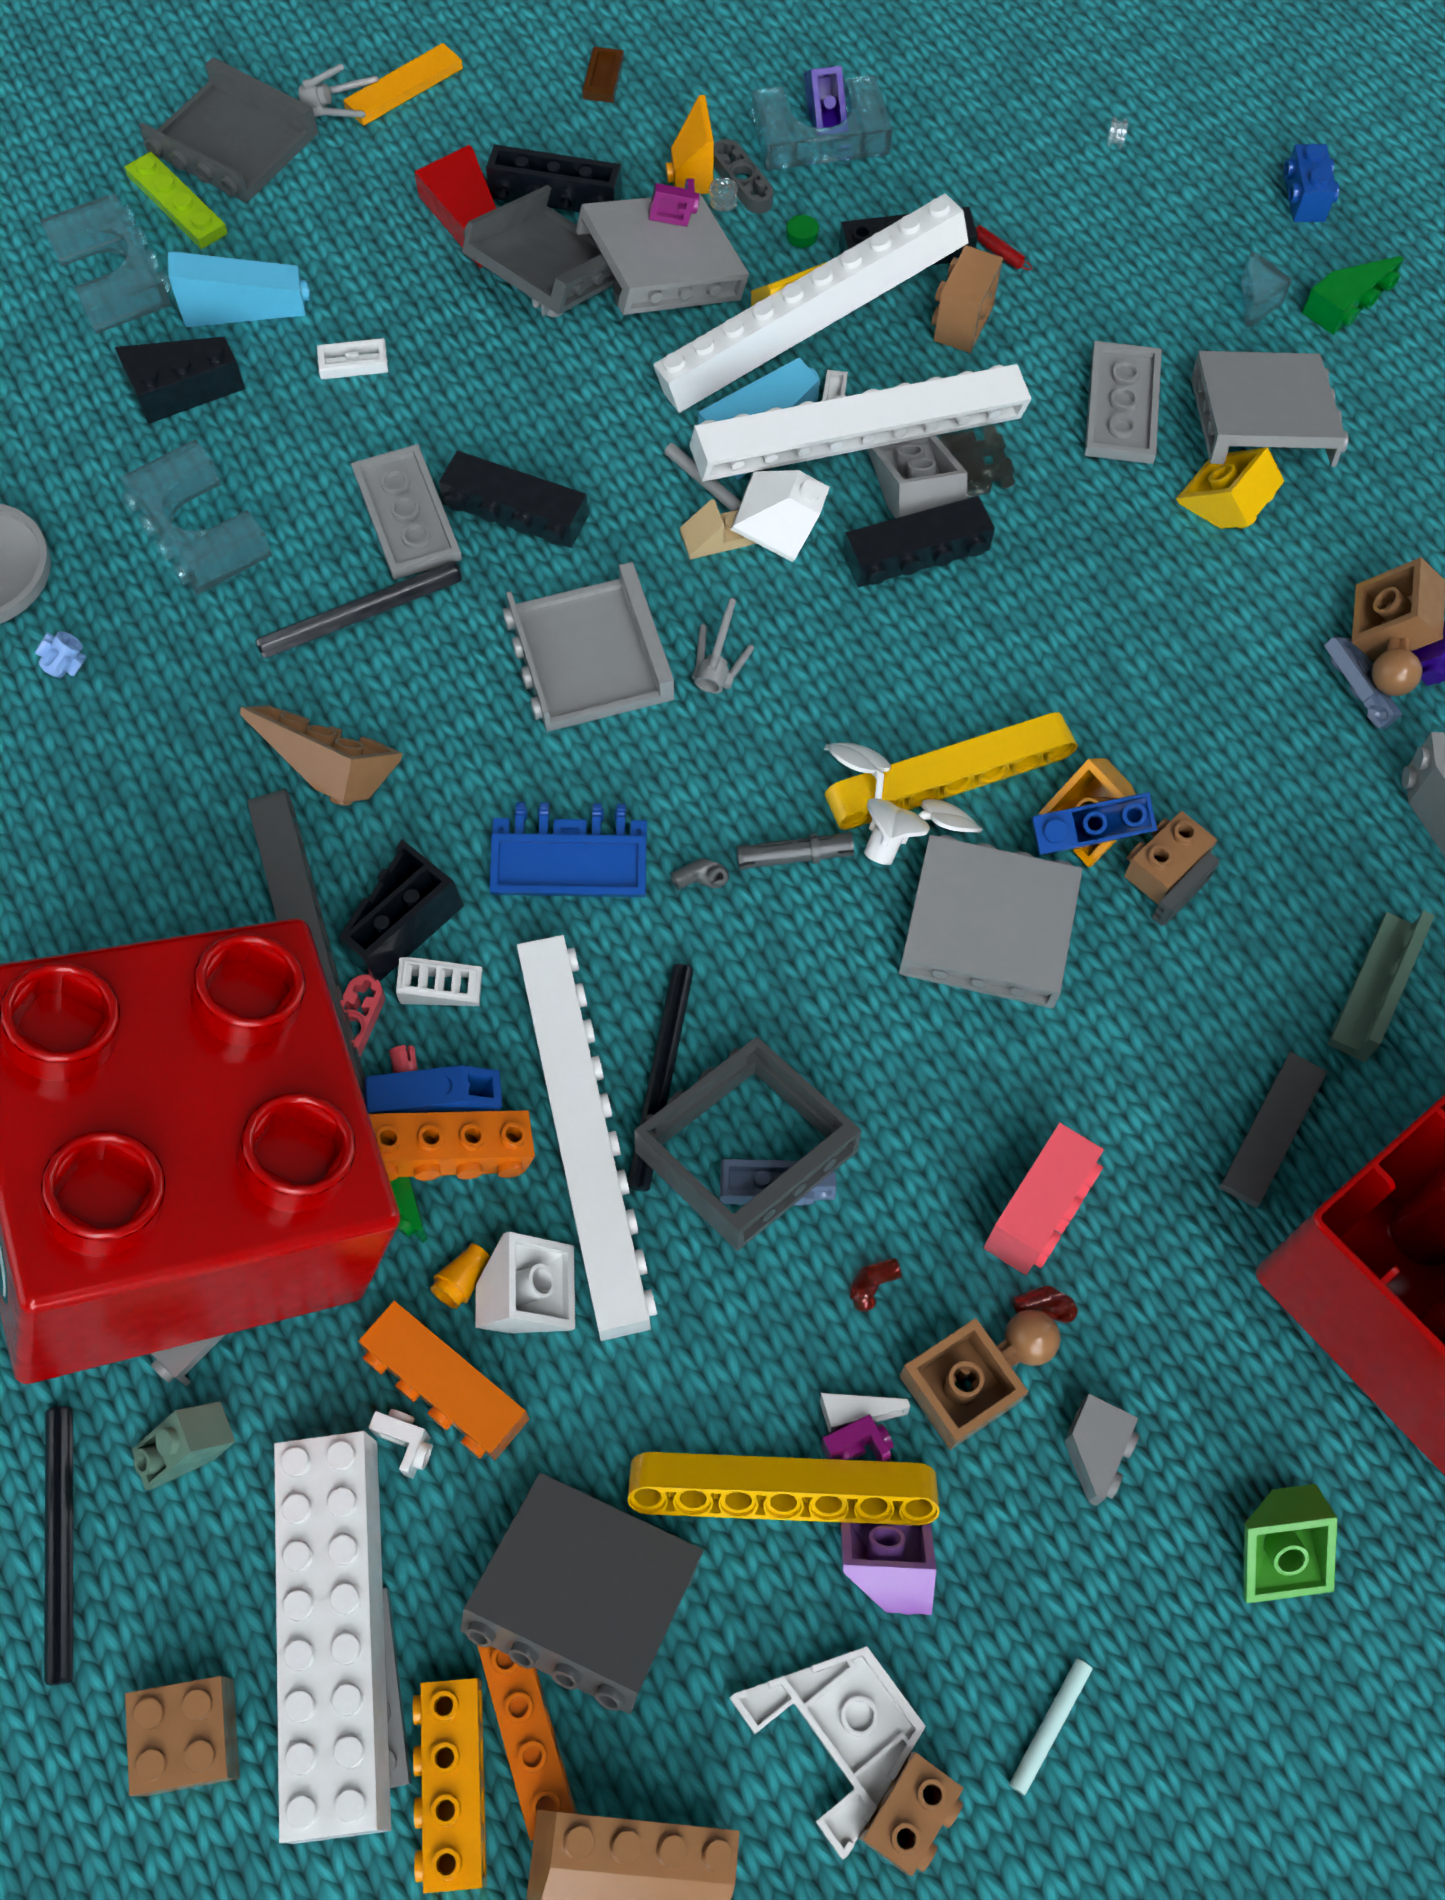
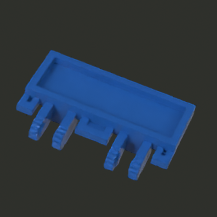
M516 802L515 834L510 833V818H493L490 864L491 895L646 898L647 820H631L630 835H626V804H617L615 809L616 835H602V822L604 821L602 803H593L592 835H587L586 819H554L553 834H549V803L540 802V807L538 808L539 834H526V820L528 817L526 802Z

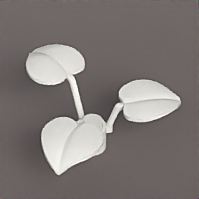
M832 743L825 745L824 750H829L843 765L859 772L872 773L876 778L875 798L869 799L867 802V809L872 816V822L869 826L872 834L864 854L869 859L883 865H891L900 845L906 844L909 837L923 836L929 832L930 827L925 820H932L938 826L953 831L977 832L978 834L982 832L983 829L967 813L953 804L942 800H923L921 807L925 811H922L919 815L897 807L891 802L882 800L883 772H888L891 768L883 756L868 747L854 743Z

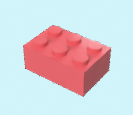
M1059 1122L995 1224L983 1249L1027 1276L1033 1265L1042 1268L1062 1235L1060 1234H1063L1104 1168L1097 1163L1104 1149Z

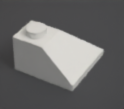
M800 470L755 471L750 477L730 530L793 562L821 513L830 487Z
M514 1232L503 1233L476 1284L475 1328L504 1333L574 1330V1245Z

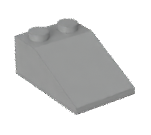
M936 435L868 449L886 504L895 518L967 499L968 473Z
M1431 732L1423 745L1417 748L1410 764L1404 767L1402 786L1407 789L1410 806L1445 857V733Z

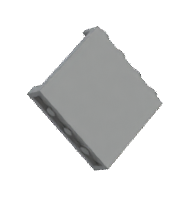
M700 193L697 213H691L688 227L649 220L648 210L652 197L581 205L576 233L577 235L591 234L622 288L617 306L623 315L741 300L749 273Z
M1198 351L1191 382L1210 464H1224L1229 446L1326 448L1331 467H1336L1340 454L1344 453L1347 449L1348 432L1343 430L1341 423L1342 413L1336 407L1335 390L1330 387L1328 381L1329 370L1324 367L1321 354Z
M633 562L619 565L620 579L515 604L512 591L506 592L508 607L502 609L504 620L508 630H515L516 637L511 638L517 660L524 659L526 667L521 668L526 690L533 688L535 697L530 698L535 720H543L546 732L674 700V679Z
M929 835L899 975L1054 1009L1061 993L1083 868L1072 866L1071 863L1063 860L1049 861L1035 858L1026 852L1012 853L998 850L989 844L981 843L975 845L961 842L948 835Z

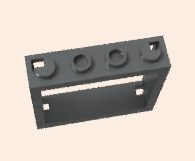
M755 1037L740 1050L737 1047L732 1050L727 1060L716 1068L710 1067L704 1071L697 1083L689 1089L675 1093L667 1105L655 1115L649 1114L645 1116V1122L634 1130L635 1152L738 1251L856 1154L862 1130L762 1040ZM755 1073L826 1139L733 1214L662 1145Z

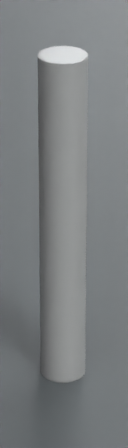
M670 443L666 447L664 454L730 511L739 509L741 501L716 479L702 482L695 461L674 443Z

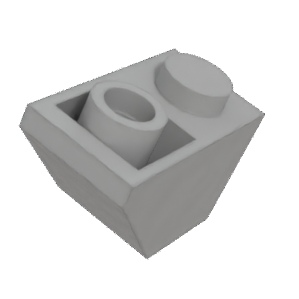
M1088 1394L1080 1403L1064 1442L1087 1501L1097 1506L1105 1500L1106 1496L1111 1499L1115 1496L1123 1474L1117 1472L1123 1456L1130 1458L1139 1439V1434L1133 1431L1138 1420L1137 1417L1091 1394Z

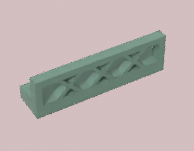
M1423 910L1412 924L1386 912L1376 930L1327 1045L1363 1062L1380 1046L1435 915Z

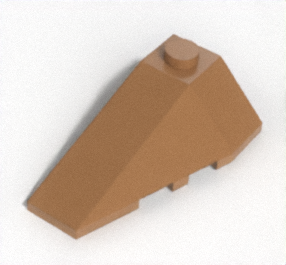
M270 705L241 707L240 715L315 790L330 796L329 800L338 805L348 806L353 801L369 799L402 759L403 753L378 741L366 737H361L360 741L341 737L342 729L333 726L309 725L310 720L308 718Z

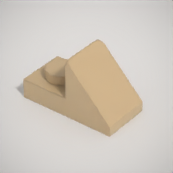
M714 499L707 502L680 527V534L689 560L757 543L730 530L738 510L720 514Z

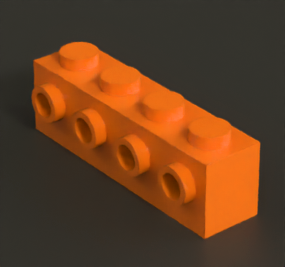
M529 1110L369 1114L390 1181L398 1177H415V1179L420 1181H429L446 1175H457L459 1179H473L482 1174H498L502 1178H512L525 1173L535 1157Z
M396 1301L390 1304L358 1341L366 1351L362 1359L380 1375L387 1369L399 1380L394 1386L413 1403L420 1397L432 1407L427 1414L443 1429L447 1431L453 1425L465 1435L460 1441L461 1444L479 1459L486 1453L496 1461L530 1420L526 1410Z

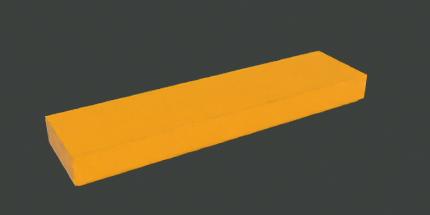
M441 43L380 78L378 82L372 83L343 99L344 108L364 111L366 114L364 118H354L365 126L463 69L462 59L444 43Z

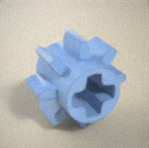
M59 631L55 637L50 633H46L35 651V654L41 656L39 660L40 667L49 675L57 678L64 677L66 673L74 677L86 658V655L80 653L83 649L82 643L73 635L63 631Z

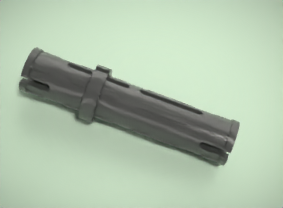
M851 832L827 836H817V833L808 834L806 838L736 846L739 870L811 861L812 864H818L823 859L854 856V843Z

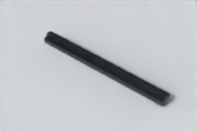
M449 562L260 636L256 639V645L262 657L268 658L458 583L462 580L460 569L455 562Z
M678 963L672 966L640 1125L645 1122V1116L649 1114L655 1115L667 1105L693 977V968L689 965ZM635 1149L628 1178V1187L635 1191L647 1192L651 1186L654 1170L635 1152Z
M68 1406L50 1407L45 1412L44 1682L50 1686L64 1685L70 1683L73 1679V1410Z

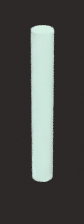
M1076 1658L1008 1784L1024 1796L1093 1670L1091 1666Z

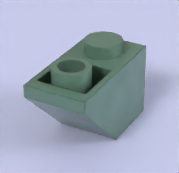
M221 1401L175 1410L132 1449L134 1466L137 1473L141 1476L146 1491L157 1488L214 1461L236 1442Z

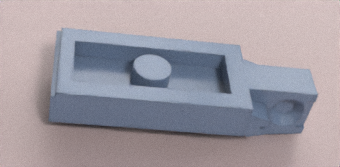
M1333 637L1324 645L1331 655L1330 661L1332 665L1347 678L1351 684L1349 688L1352 694L1358 700L1364 702V706L1368 708L1367 717L1378 729H1387L1403 714L1390 695L1382 693L1375 686L1372 679V667L1374 664L1366 654L1351 642L1352 638Z
M721 1160L720 1202L722 1204L748 1203L798 1161ZM832 1172L794 1205L814 1204V1200H835L836 1172Z

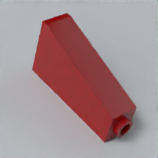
M470 145L414 171L419 198L462 248L465 240L464 229L468 221L497 209L474 150ZM473 260L479 266V268L484 267L475 260Z

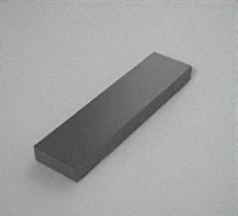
M1292 1052L1287 1055L1219 1186L1220 1189L1254 1208L1260 1205L1327 1073L1326 1070Z

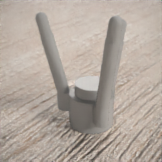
M338 64L313 78L303 80V85L299 86V99L301 102L313 107L315 117L329 115L364 118L366 115L364 111L326 107L332 101L331 94L376 83L379 78L371 76L328 87L326 83L322 84L321 82L344 69L343 64Z
M730 598L712 655H708L706 659L704 658L707 626L705 624L700 626L696 667L692 678L695 680L698 688L708 693H720L723 687L730 689L734 677L754 650L753 645H748L730 670L727 667L728 662L720 656L736 603L734 598Z

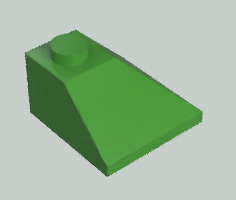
M1316 1484L1272 1489L1245 1522L1243 1598L1246 1604L1334 1592L1337 1516Z

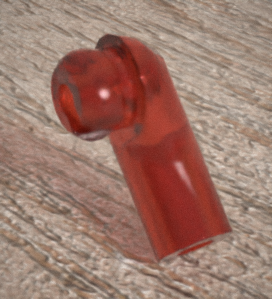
M896 1258L865 1266L858 1271L849 1288V1297L853 1300L856 1310L865 1312L873 1309L876 1305L874 1295L879 1285L902 1278L900 1266Z
M1043 1286L1012 1297V1304L1016 1314L1024 1310L1034 1309L1042 1311L1054 1320L1062 1323L1074 1321L1078 1314V1308L1074 1300L1052 1286Z

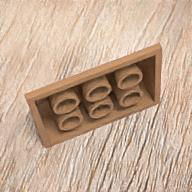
M537 1809L526 1900H731L736 1881L740 1831Z

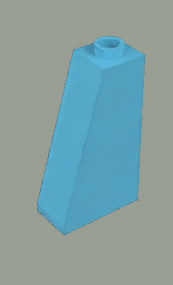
M168 252L169 281L185 327L306 315L305 301L311 300L308 280L301 279L297 265Z
M799 357L698 412V425L707 420L721 421L731 419L739 414L752 415L763 413L775 407L782 409L794 407L806 401L818 402L819 376L813 368H809ZM747 473L734 475V477L739 480Z

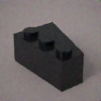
M224 336L115 347L125 375L148 424L245 389L237 361Z
M403 839L397 845L396 850L398 853L388 869L383 868L378 875L379 883L369 898L364 897L339 936L351 961L366 975H370L375 981L378 979L379 982L399 965L400 957H408L464 907L454 881Z

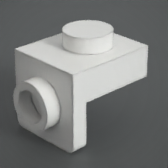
M390 1409L389 1414L385 1415L375 1411L368 1427L369 1430L376 1437L407 1448L399 1470L404 1476L413 1479L417 1469L424 1470L429 1461L433 1445L428 1443L430 1440L429 1434L424 1428L413 1425L415 1418L406 1413Z

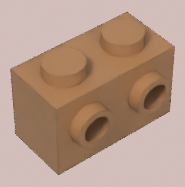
M1183 811L1171 821L1167 818L1162 820L1157 826V831L1151 834L1154 838L1147 845L1140 842L1127 857L1130 864L1124 877L1156 904H1159L1208 852H1212L1218 841Z
M910 1752L858 1839L903 1873L913 1876L916 1869L923 1873L937 1852L938 1846L933 1843V1840L942 1825L950 1828L963 1807V1802L958 1798L964 1788L919 1754ZM926 1786L930 1788L932 1793L928 1803L923 1798V1790ZM903 1829L906 1833V1842L900 1847L897 1843V1834Z

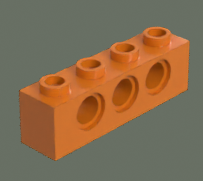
M478 1646L530 1841H533L537 1809L577 1813L542 1685L536 1668L521 1667L514 1663L508 1654L491 1646L487 1648Z

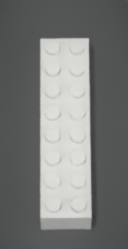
M365 1431L274 1443L279 1843L298 1844L391 1831L377 1441Z

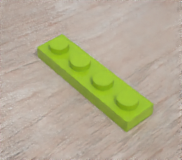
M152 152L124 166L128 178L201 250L228 234L225 223Z

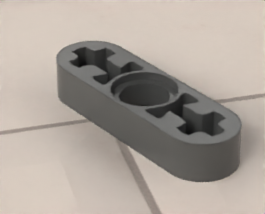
M730 139L717 141L714 144L713 167L747 210L756 214L769 211L773 205L772 185L737 142ZM738 173H746L750 175V177L747 179H738L735 177V175Z

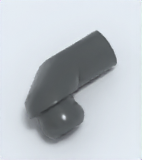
M701 858L670 873V878L678 891L695 882L711 888H720L729 880V873L723 865Z

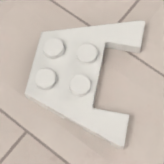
M867 1646L737 1692L729 1698L754 1735L794 1704L850 1782L853 1790L815 1821L841 1860H844L850 1854L856 1840L871 1819L879 1802L926 1727Z

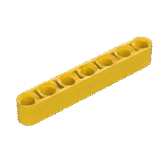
M1059 712L1049 713L891 764L890 770L883 772L882 800L891 802L902 809L911 810L920 807L923 800L926 799L942 800L1061 761L1073 754L1078 748V744L1062 714ZM863 773L841 780L831 785L825 791L824 796L840 829H853L872 822V816L867 809L868 800L875 798L876 778L872 773Z
M645 1452L636 1455L630 1465L628 1504L634 1511L647 1515L918 1526L933 1522L940 1513L936 1472L932 1467L922 1463Z

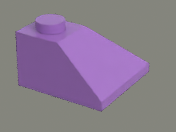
M840 1522L843 1573L887 1613L932 1615L937 1569L931 1523L917 1526Z

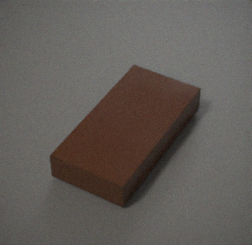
M593 47L582 90L583 99L614 103L624 62V50Z

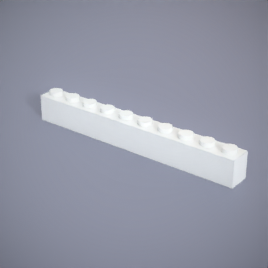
M945 193L851 249L844 251L822 266L815 268L793 283L786 285L764 300L757 302L735 317L728 319L711 331L699 336L682 348L668 354L653 364L664 395L680 413L965 246L969 242L963 210Z
M1018 364L1009 366L996 365L988 370L977 372L964 371L956 376L946 378L933 377L925 382L914 384L902 383L893 388L883 390L870 389L862 394L852 396L838 395L830 400L815 403L813 401H806L794 407L784 409L775 407L763 413L752 415L739 414L731 419L721 421L707 420L694 426L689 446L701 480L704 482L1020 419L1031 401V396Z
M564 935L517 944L600 1341L651 1330L649 1316L657 1315L652 1289L643 1291L640 1275L648 1274L643 1249L634 1250L631 1235L638 1234V1227L634 1209L625 1210L622 1195L630 1194L625 1170L617 1171L614 1156L621 1155L616 1131L608 1132L605 1118L612 1117L608 1094H599L597 1081L604 1079L599 1055L591 1057L588 1044L595 1043L591 1019H582L580 1008L586 1007L587 1002L583 983H574L572 972L579 971L575 948L567 949Z

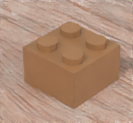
M965 245L959 258L953 257L948 269L947 282L941 281L935 297V301L940 302V304L936 307L931 325L936 326L933 341L968 353L972 352L994 307L1003 257Z
M217 1676L125 1693L129 1796H150L240 1779L234 1679Z

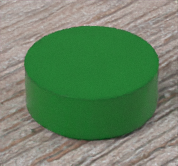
M796 215L787 222L786 238L790 244L805 248L816 243L819 225L813 217Z

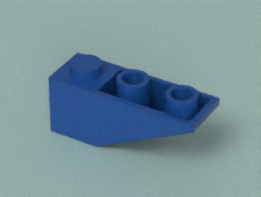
M1149 792L1032 816L1030 820L1038 857L1157 831Z
M458 1065L366 1076L364 1079L365 1104L368 1114L499 1111L502 1108L499 1070Z

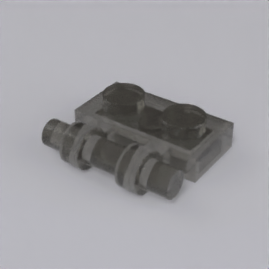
M994 425L986 426L983 429L984 440L977 441L973 430L940 436L939 440L968 473L967 497L990 493L992 488L991 481L1000 480L1003 488H1009L1015 484L1013 477L1015 470L1012 460L1006 457L1004 438L997 432ZM991 456L993 464L985 465L983 457Z

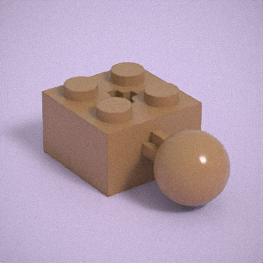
M1422 557L1356 584L1351 642L1374 662L1372 667L1373 682L1382 693L1390 696H1402L1410 693L1421 680V662L1411 651L1443 639L1445 579Z
M1034 1309L1024 1310L1010 1319L1005 1329L1004 1341L996 1346L977 1318H975L904 1365L899 1377L948 1449L952 1450L1023 1400L1028 1394V1390L1012 1367L1018 1363L1028 1366H1039L1050 1361L1059 1349L1061 1341L1060 1331L1056 1322L1048 1314ZM956 1378L960 1382L967 1379L971 1383L967 1392L959 1390L955 1386Z

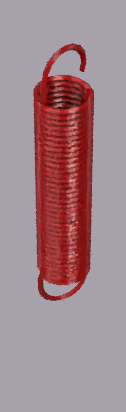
M982 225L976 228L978 234L977 241L997 256L1003 257V260L1016 269H1032V266L1024 261L1025 256ZM1026 263V264H1028L1031 268H1030V269H1029V268H1025V267H1023V264Z

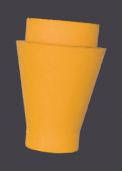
M471 1243L462 1254L434 1276L435 1282L430 1287L432 1293L442 1303L453 1309H457L461 1303H468L490 1259V1255L480 1246Z

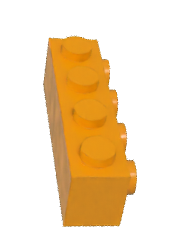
M478 1678L420 1683L421 1695L413 1696L414 1725H421V1745L414 1746L413 1770L415 1777L422 1776V1797H415L414 1826L415 1829H422V1850H416L414 1856L416 1883L423 1882V1893L487 1887L482 1681Z

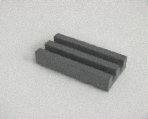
M1208 852L1160 901L1152 919L1159 925L1166 926L1211 879L1219 865V859Z

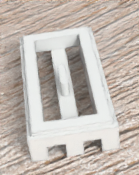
M385 339L317 345L321 379L389 372Z

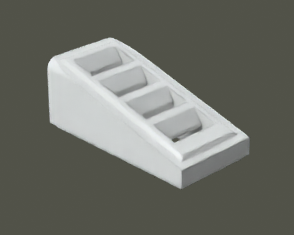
M400 957L396 994L400 1004L480 1006L483 969L480 966ZM412 976H419L418 987L411 986ZM428 977H435L434 989L428 988ZM445 977H452L451 991H444ZM461 977L469 978L467 994L460 993Z

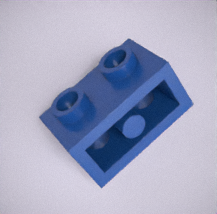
M1295 144L1290 159H1286L1284 163L1283 176L1293 222H1325L1332 203H1335L1338 199L1339 184L1334 180V160L1329 157L1327 144Z

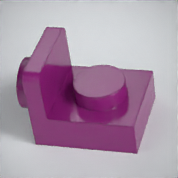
M687 178L684 188L655 183L648 210L649 220L688 227L691 213L696 214L699 206V193L695 192L694 179Z
M869 1414L823 1437L822 1451L827 1459L856 1460L866 1452L864 1447L869 1445L877 1461L890 1462V1449L894 1448V1445L885 1426L882 1423L876 1426Z

